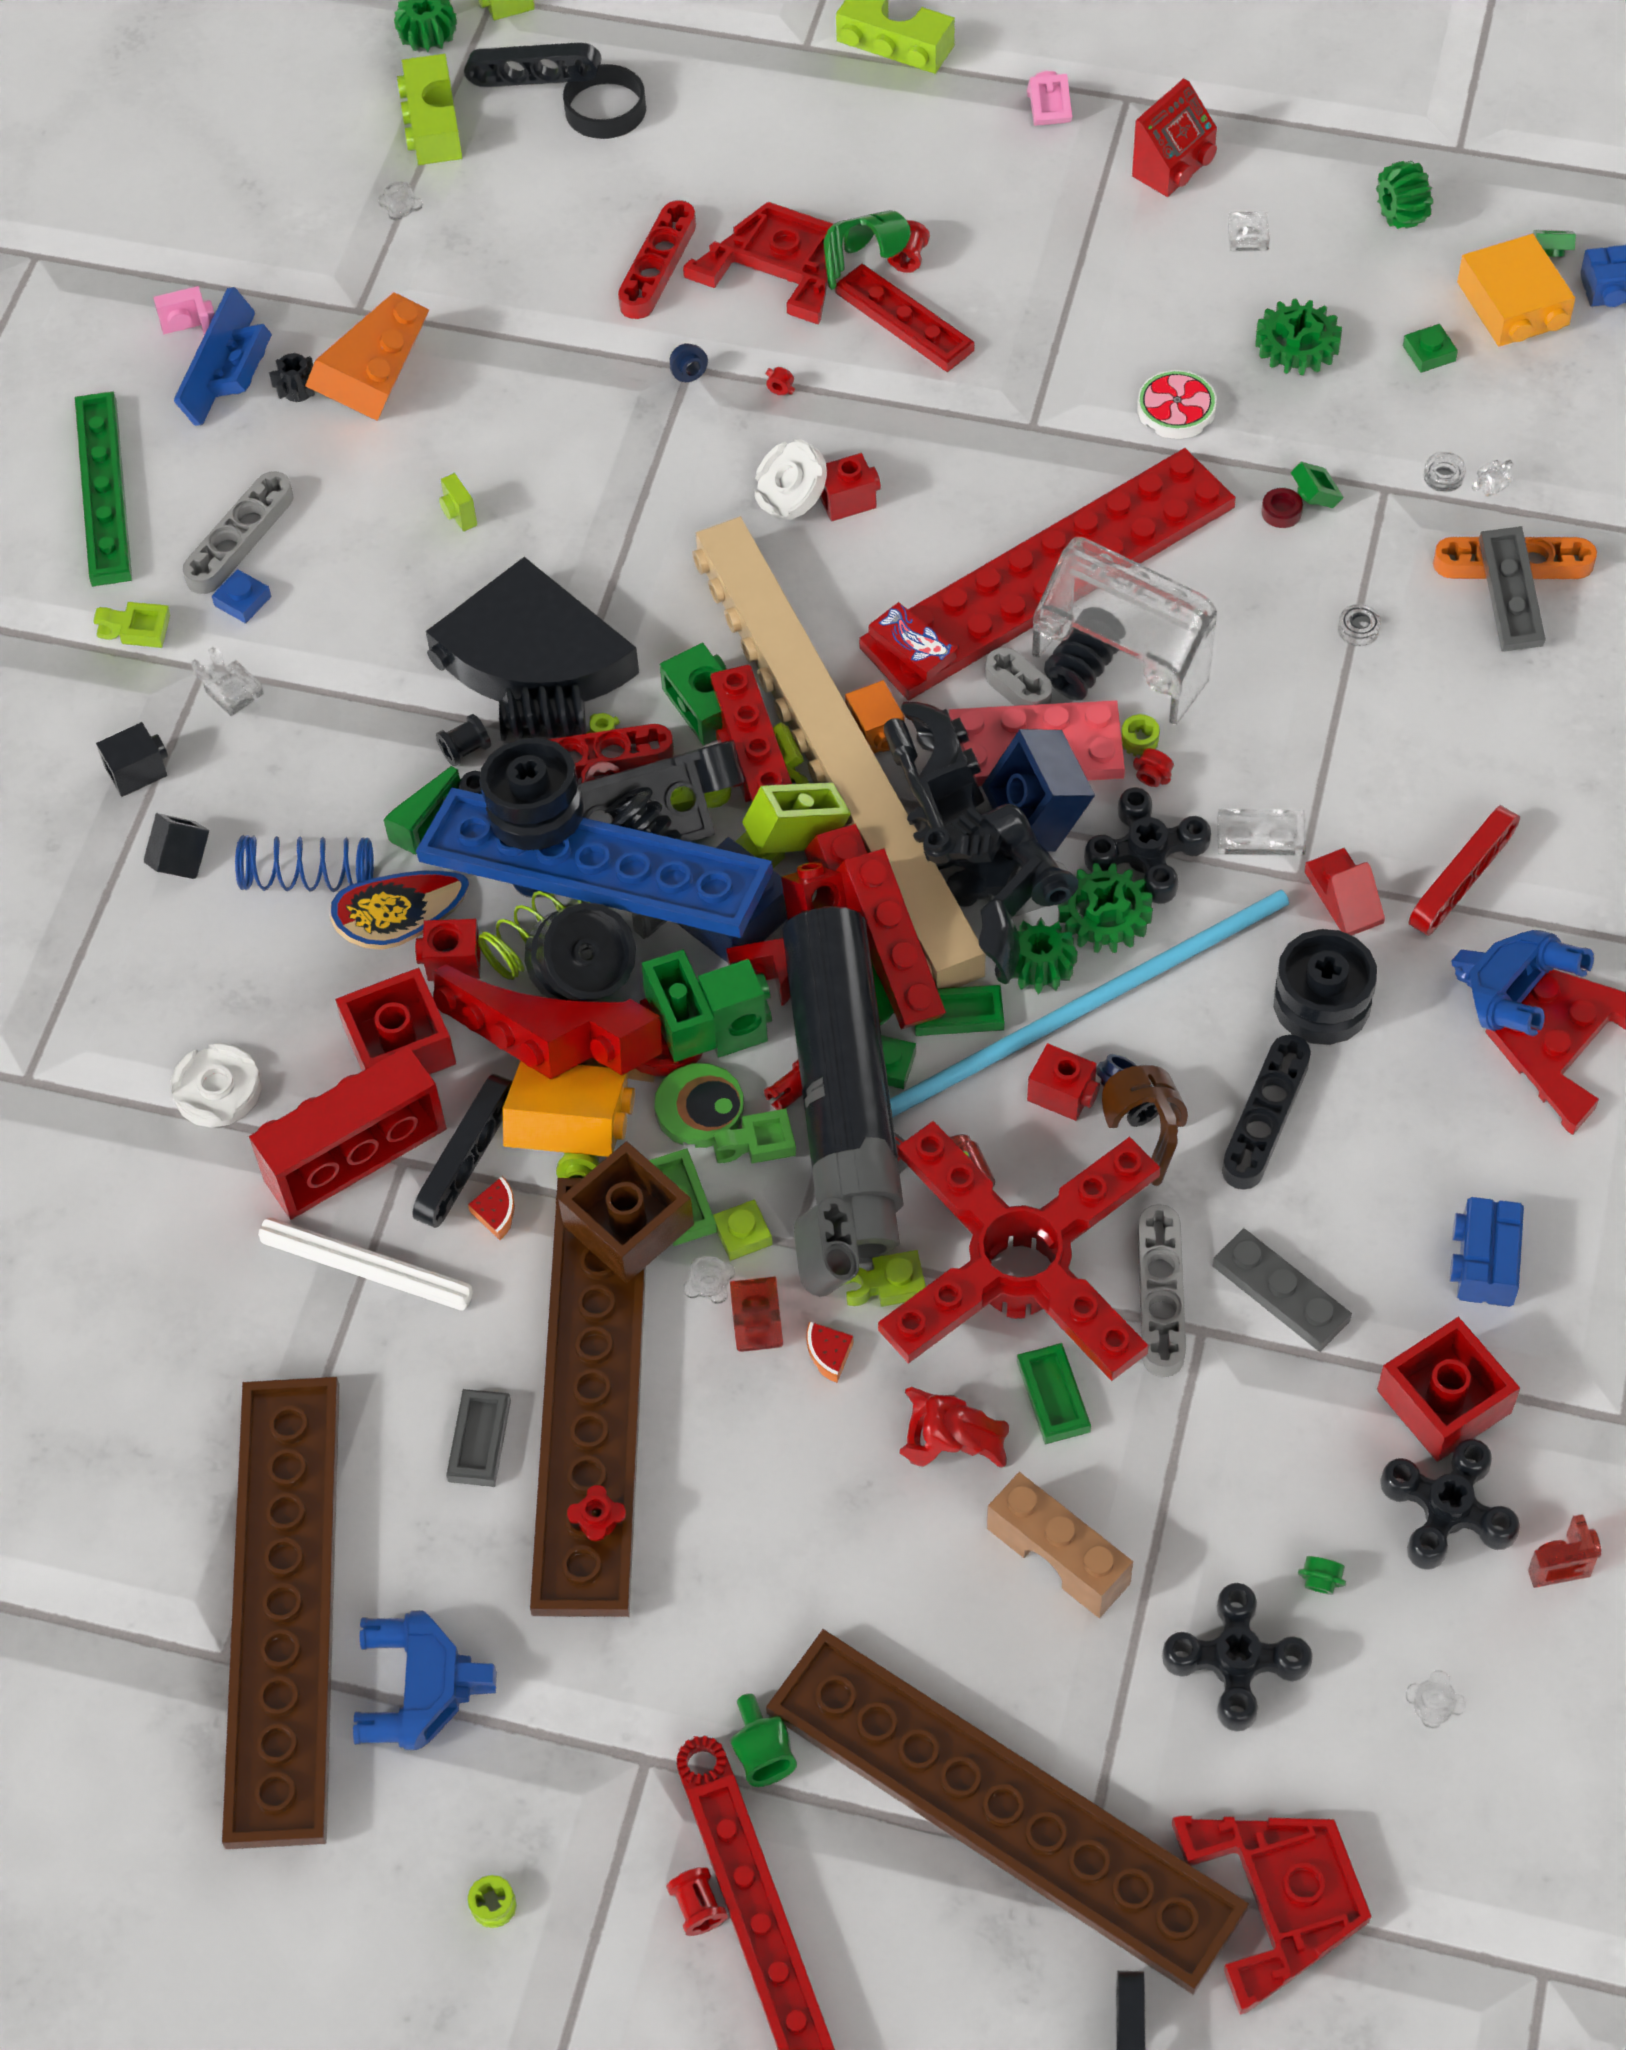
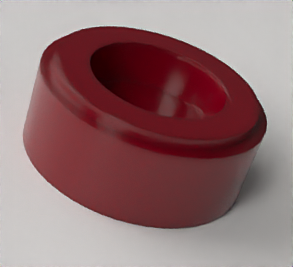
M1275 488L1266 493L1263 498L1261 513L1263 519L1269 525L1277 528H1289L1300 521L1303 511V500L1296 491L1289 488Z

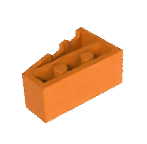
M393 292L315 360L305 386L378 421L430 309Z

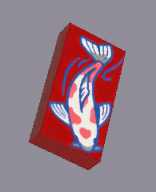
M899 602L868 625L870 636L926 682L957 658V649Z

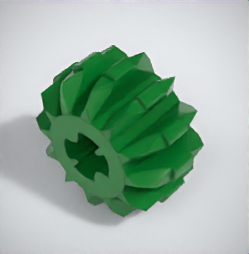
M402 0L398 2L394 23L403 45H411L413 51L425 48L429 52L431 47L443 49L444 42L453 41L457 18L450 0Z
M1413 161L1392 163V166L1384 167L1383 172L1378 175L1379 185L1376 186V190L1379 194V199L1377 202L1380 203L1382 208L1381 215L1386 217L1389 226H1395L1397 229L1403 227L1407 229L1418 226L1419 223L1425 222L1426 218L1431 216L1432 209L1430 205L1434 202L1431 196L1433 187L1429 185V175L1423 172V167L1420 163H1414Z
M1040 917L1035 926H1031L1023 920L1018 931L1020 942L1019 962L1011 979L1018 978V985L1021 990L1030 984L1034 985L1038 995L1045 985L1057 991L1060 986V980L1070 981L1073 975V967L1077 963L1078 951L1074 947L1072 933H1062L1059 921L1049 927L1045 926L1042 917Z

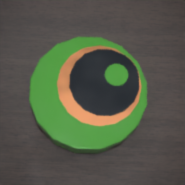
M692 1063L675 1069L662 1080L655 1093V1117L661 1131L673 1142L683 1146L684 1142L695 1144V1148H708L715 1145V1132L726 1129H738L744 1111V1094L738 1080L726 1069L710 1063Z

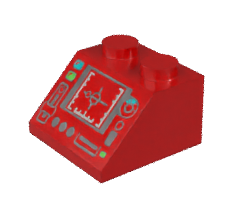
M1183 78L1135 121L1132 177L1166 197L1170 196L1178 187L1185 186L1192 175L1203 165L1207 166L1210 164L1217 152V146L1215 145L1217 127L1188 80Z

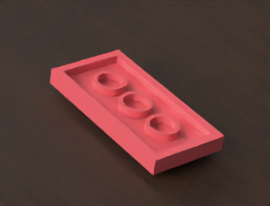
M1117 700L949 709L951 719L954 720L960 717L970 741L963 744L965 751L972 748L982 772L975 774L978 786L983 785L1019 729L1062 730L1087 780L1124 779L1125 765Z

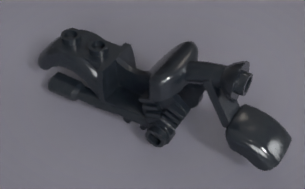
M903 702L901 711L914 724L917 731L916 740L923 750L932 752V756L919 775L915 765L918 754L906 724L903 720L892 718L885 723L883 730L896 765L902 766L910 789L920 806L915 807V811L907 816V820L910 825L919 821H923L926 825L923 830L915 832L913 837L916 842H923V850L927 861L934 862L939 871L954 865L964 868L962 871L951 875L946 882L959 906H971L978 899L989 897V894L995 896L980 910L982 930L979 937V946L996 964L994 970L997 980L1003 984H1008L1015 973L1020 954L1019 935L1012 917L1031 897L1036 904L1041 906H1053L1064 903L1077 891L1078 879L1071 872L1059 868L1051 855L1039 844L1026 815L1018 806L1007 803L983 814H980L975 809L985 801L975 778V774L982 771L972 748L965 751L963 744L970 740L960 717L952 720L947 709L940 710L937 707L920 702Z

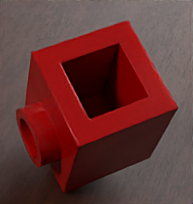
M862 453L826 463L827 477L820 499L831 522L876 508V491L881 489L880 478L874 466L869 468Z
M1047 1043L1028 1077L1027 1101L1077 1121L1084 1106L1091 1108L1098 1096L1100 1083L1095 1081L1097 1063Z

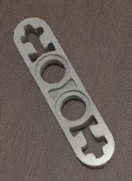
M275 471L261 475L183 564V573L186 584L191 591L198 594H208L220 587L291 505L293 491L290 480L285 474ZM255 513L261 516L257 522L252 524L240 522L241 518L247 514ZM231 540L237 543L229 551L216 549L224 541Z
M1156 1204L1144 1209L1140 1215L1138 1225L1141 1338L1149 1345L1148 1354L1142 1360L1150 1373L1159 1377H1169L1181 1370L1186 1352L1181 1222L1179 1215L1174 1209L1167 1205ZM1155 1221L1163 1222V1227L1165 1228L1163 1245L1155 1246L1156 1234L1153 1227ZM1164 1260L1171 1264L1174 1272L1168 1277L1158 1278L1151 1275L1148 1271V1266L1153 1261ZM1163 1301L1171 1304L1176 1313L1170 1319L1160 1320L1152 1316L1149 1308L1152 1304ZM1159 1334H1168V1352L1171 1354L1169 1360L1166 1361L1160 1360V1354L1157 1353L1160 1340Z

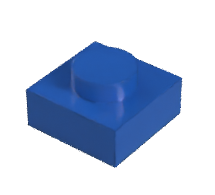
M238 569L212 595L215 607L245 624L271 598L269 586Z

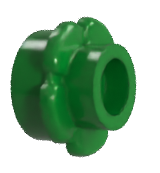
M1307 1556L1304 1569L1298 1570V1575L1306 1579L1304 1587L1318 1593L1333 1595L1335 1587H1344L1346 1585V1581L1342 1579L1345 1566L1329 1559Z

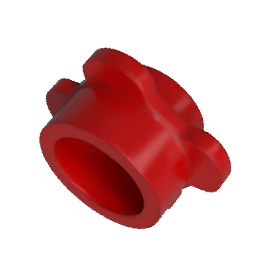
M594 1485L587 1490V1496L582 1501L569 1506L567 1516L571 1523L579 1524L580 1529L589 1540L600 1541L615 1529L617 1523L625 1519L626 1510L622 1503H615L607 1496V1491L603 1486ZM600 1510L601 1514L595 1517L592 1515V1512Z

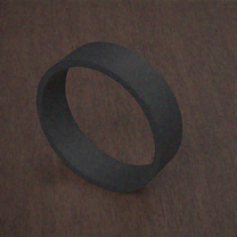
M600 64L596 77L592 80L567 82L564 87L563 101L567 122L575 131L584 136L596 139L616 138L634 130L645 116L646 100L643 82L637 74L625 67L613 64ZM599 84L621 85L632 90L639 97L637 104L630 111L611 119L588 118L577 113L570 106L572 100L581 91Z

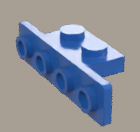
M235 287L226 289L174 397L175 404L195 426L203 425L216 397L246 392L272 336V333L264 324L250 326L255 316V311Z

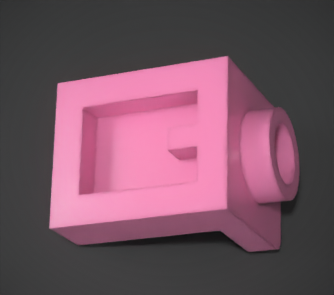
M1044 71L1036 74L1035 77H1030L1027 97L1031 99L1034 126L1071 122L1072 110L1067 74L1057 75L1054 71Z
M199 286L153 297L163 335L200 325L205 335L215 313L211 300L203 301Z

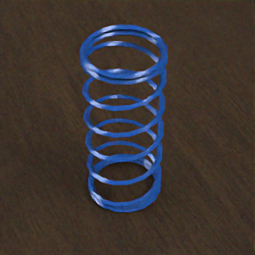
M242 835L237 842L235 873L237 885L241 890H249L254 877L257 885L263 891H266L272 885L276 873L279 883L285 891H290L294 887L299 872L302 883L309 892L314 891L318 886L322 872L326 885L332 892H336L342 885L345 872L349 885L353 884L349 868V840L347 837L343 843L344 859L342 871L335 888L331 887L325 863L326 840L324 837L320 839V865L313 887L308 886L303 871V841L301 836L297 839V865L293 881L289 887L285 886L280 872V841L278 836L274 838L272 874L269 883L265 887L262 886L256 868V837L253 835L250 838L249 835ZM364 837L361 838L357 847V883L373 878V847L368 837L366 839ZM244 850H246V873H245V878H244Z

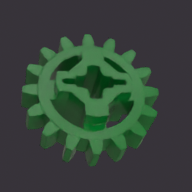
M1292 299L1291 306L1287 307L1281 301L1277 302L1276 312L1267 308L1264 312V319H1258L1255 347L1260 348L1259 357L1261 359L1270 357L1269 366L1271 368L1279 364L1283 365L1285 374H1288L1292 368H1297L1300 375H1305L1306 368L1311 367L1315 372H1320L1321 362L1331 365L1333 363V356L1338 355L1340 351L1342 327L1337 326L1338 317L1336 315L1326 316L1327 307L1325 305L1314 309L1312 300H1308L1305 306L1299 305L1297 299Z
M1098 863L1093 864V872L1091 874H1087L1081 868L1078 869L1076 875L1078 879L1077 891L1069 900L1058 905V921L1065 924L1064 932H1071L1072 936L1077 934V946L1079 947L1086 945L1087 942L1093 943L1095 953H1099L1102 945H1108L1112 953H1117L1118 943L1123 942L1129 948L1133 947L1135 935L1144 938L1147 924L1152 922L1153 896L1152 893L1144 892L1145 880L1141 879L1133 882V870L1128 869L1123 874L1117 873L1116 864L1113 863L1108 871H1102Z

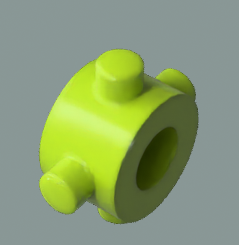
M606 713L592 714L589 722L590 731L586 732V734L614 730L615 726L620 724V721L616 716L612 717Z

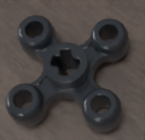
M1138 787L1129 788L1121 794L1118 801V816L1125 825L1129 826V833L1120 839H1113L1107 835L1092 837L1085 846V865L1093 872V864L1096 863L1099 864L1102 871H1108L1112 863L1116 864V866L1121 863H1129L1136 871L1145 873L1144 880L1146 883L1144 892L1152 893V902L1165 904L1175 897L1178 889V875L1171 866L1166 864V858L1175 852H1183L1189 856L1203 854L1211 842V827L1202 817L1190 816L1184 818L1178 826L1167 828L1159 819L1150 817L1152 814V798L1149 793Z
M1467 1439L1459 1443L1454 1450L1451 1461L1452 1472L1436 1480L1426 1478L1420 1473L1416 1464L1408 1459L1397 1458L1388 1462L1384 1467L1380 1483L1385 1496L1397 1502H1405L1407 1500L1416 1502L1425 1511L1427 1522L1411 1534L1407 1546L1408 1557L1416 1567L1424 1570L1438 1567L1444 1561L1447 1553V1536L1463 1528L1475 1531L1480 1535L1481 1540L1486 1546L1495 1550H1504L1516 1541L1520 1523L1515 1512L1504 1506H1494L1492 1508L1484 1506L1475 1498L1473 1485L1488 1474L1492 1462L1491 1451L1482 1441ZM1467 1459H1472L1475 1461V1463L1470 1462ZM1395 1478L1403 1479L1406 1482H1400ZM1494 1526H1500V1527H1502L1504 1530H1499V1529L1495 1528ZM1422 1546H1430L1433 1550L1425 1549Z
M1231 1583L1219 1593L1216 1607L1218 1616L1223 1621L1224 1631L1218 1638L1211 1641H1202L1190 1633L1177 1632L1168 1637L1162 1651L1163 1664L1173 1675L1180 1677L1189 1676L1196 1670L1202 1669L1211 1670L1216 1674L1225 1687V1691L1220 1696L1218 1702V1719L1224 1727L1236 1732L1246 1730L1256 1720L1258 1704L1250 1688V1682L1255 1676L1260 1673L1271 1672L1276 1673L1284 1680L1298 1681L1310 1671L1313 1659L1310 1646L1301 1638L1294 1636L1286 1637L1273 1644L1263 1643L1259 1640L1257 1635L1250 1630L1249 1626L1256 1611V1596L1250 1587L1241 1583ZM1230 1603H1240L1243 1607L1237 1608ZM1182 1651L1189 1656L1180 1657L1176 1655V1652ZM1231 1652L1236 1657L1239 1653H1242L1246 1656V1659L1243 1661L1238 1656L1234 1661L1228 1655ZM1293 1656L1299 1661L1292 1662L1286 1659V1657ZM1240 1706L1244 1711L1235 1712L1230 1707Z

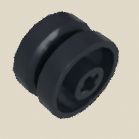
M522 738L498 748L489 755L481 767L479 783L486 803L489 823L495 836L507 846L521 850H542L560 844L576 831L583 820L584 803L578 786L575 763L569 751L557 742L543 738Z
M583 902L549 913L534 925L525 944L524 962L530 980L544 996L552 999L589 1002L613 995L627 983L635 967L636 944L631 928L619 913L603 904Z
M1318 929L1302 933L1289 942L1279 958L1274 990L1273 1008L1280 1024L1292 1035L1299 1036L1312 1044L1331 1045L1347 1041L1361 1031L1370 1016L1372 997L1377 982V965L1371 951L1358 938L1340 930Z

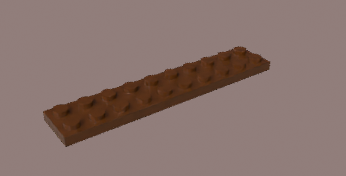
M558 1178L530 1611L532 1616L630 1617L646 1267L626 1284L563 1226L558 1199L582 1178ZM594 1485L603 1486L607 1491V1496L615 1503H622L626 1510L625 1519L617 1523L615 1529L600 1541L589 1540L580 1529L579 1524L571 1523L567 1516L569 1506L582 1501L587 1496V1490ZM600 1510L592 1512V1515L595 1517L601 1514Z
M337 1377L242 1382L222 1844L225 1850L327 1844L340 1390Z
M822 1629L766 1706V1712L769 1716H780L787 1728L1192 1995L1195 1994L1248 1910V1902L824 1629Z

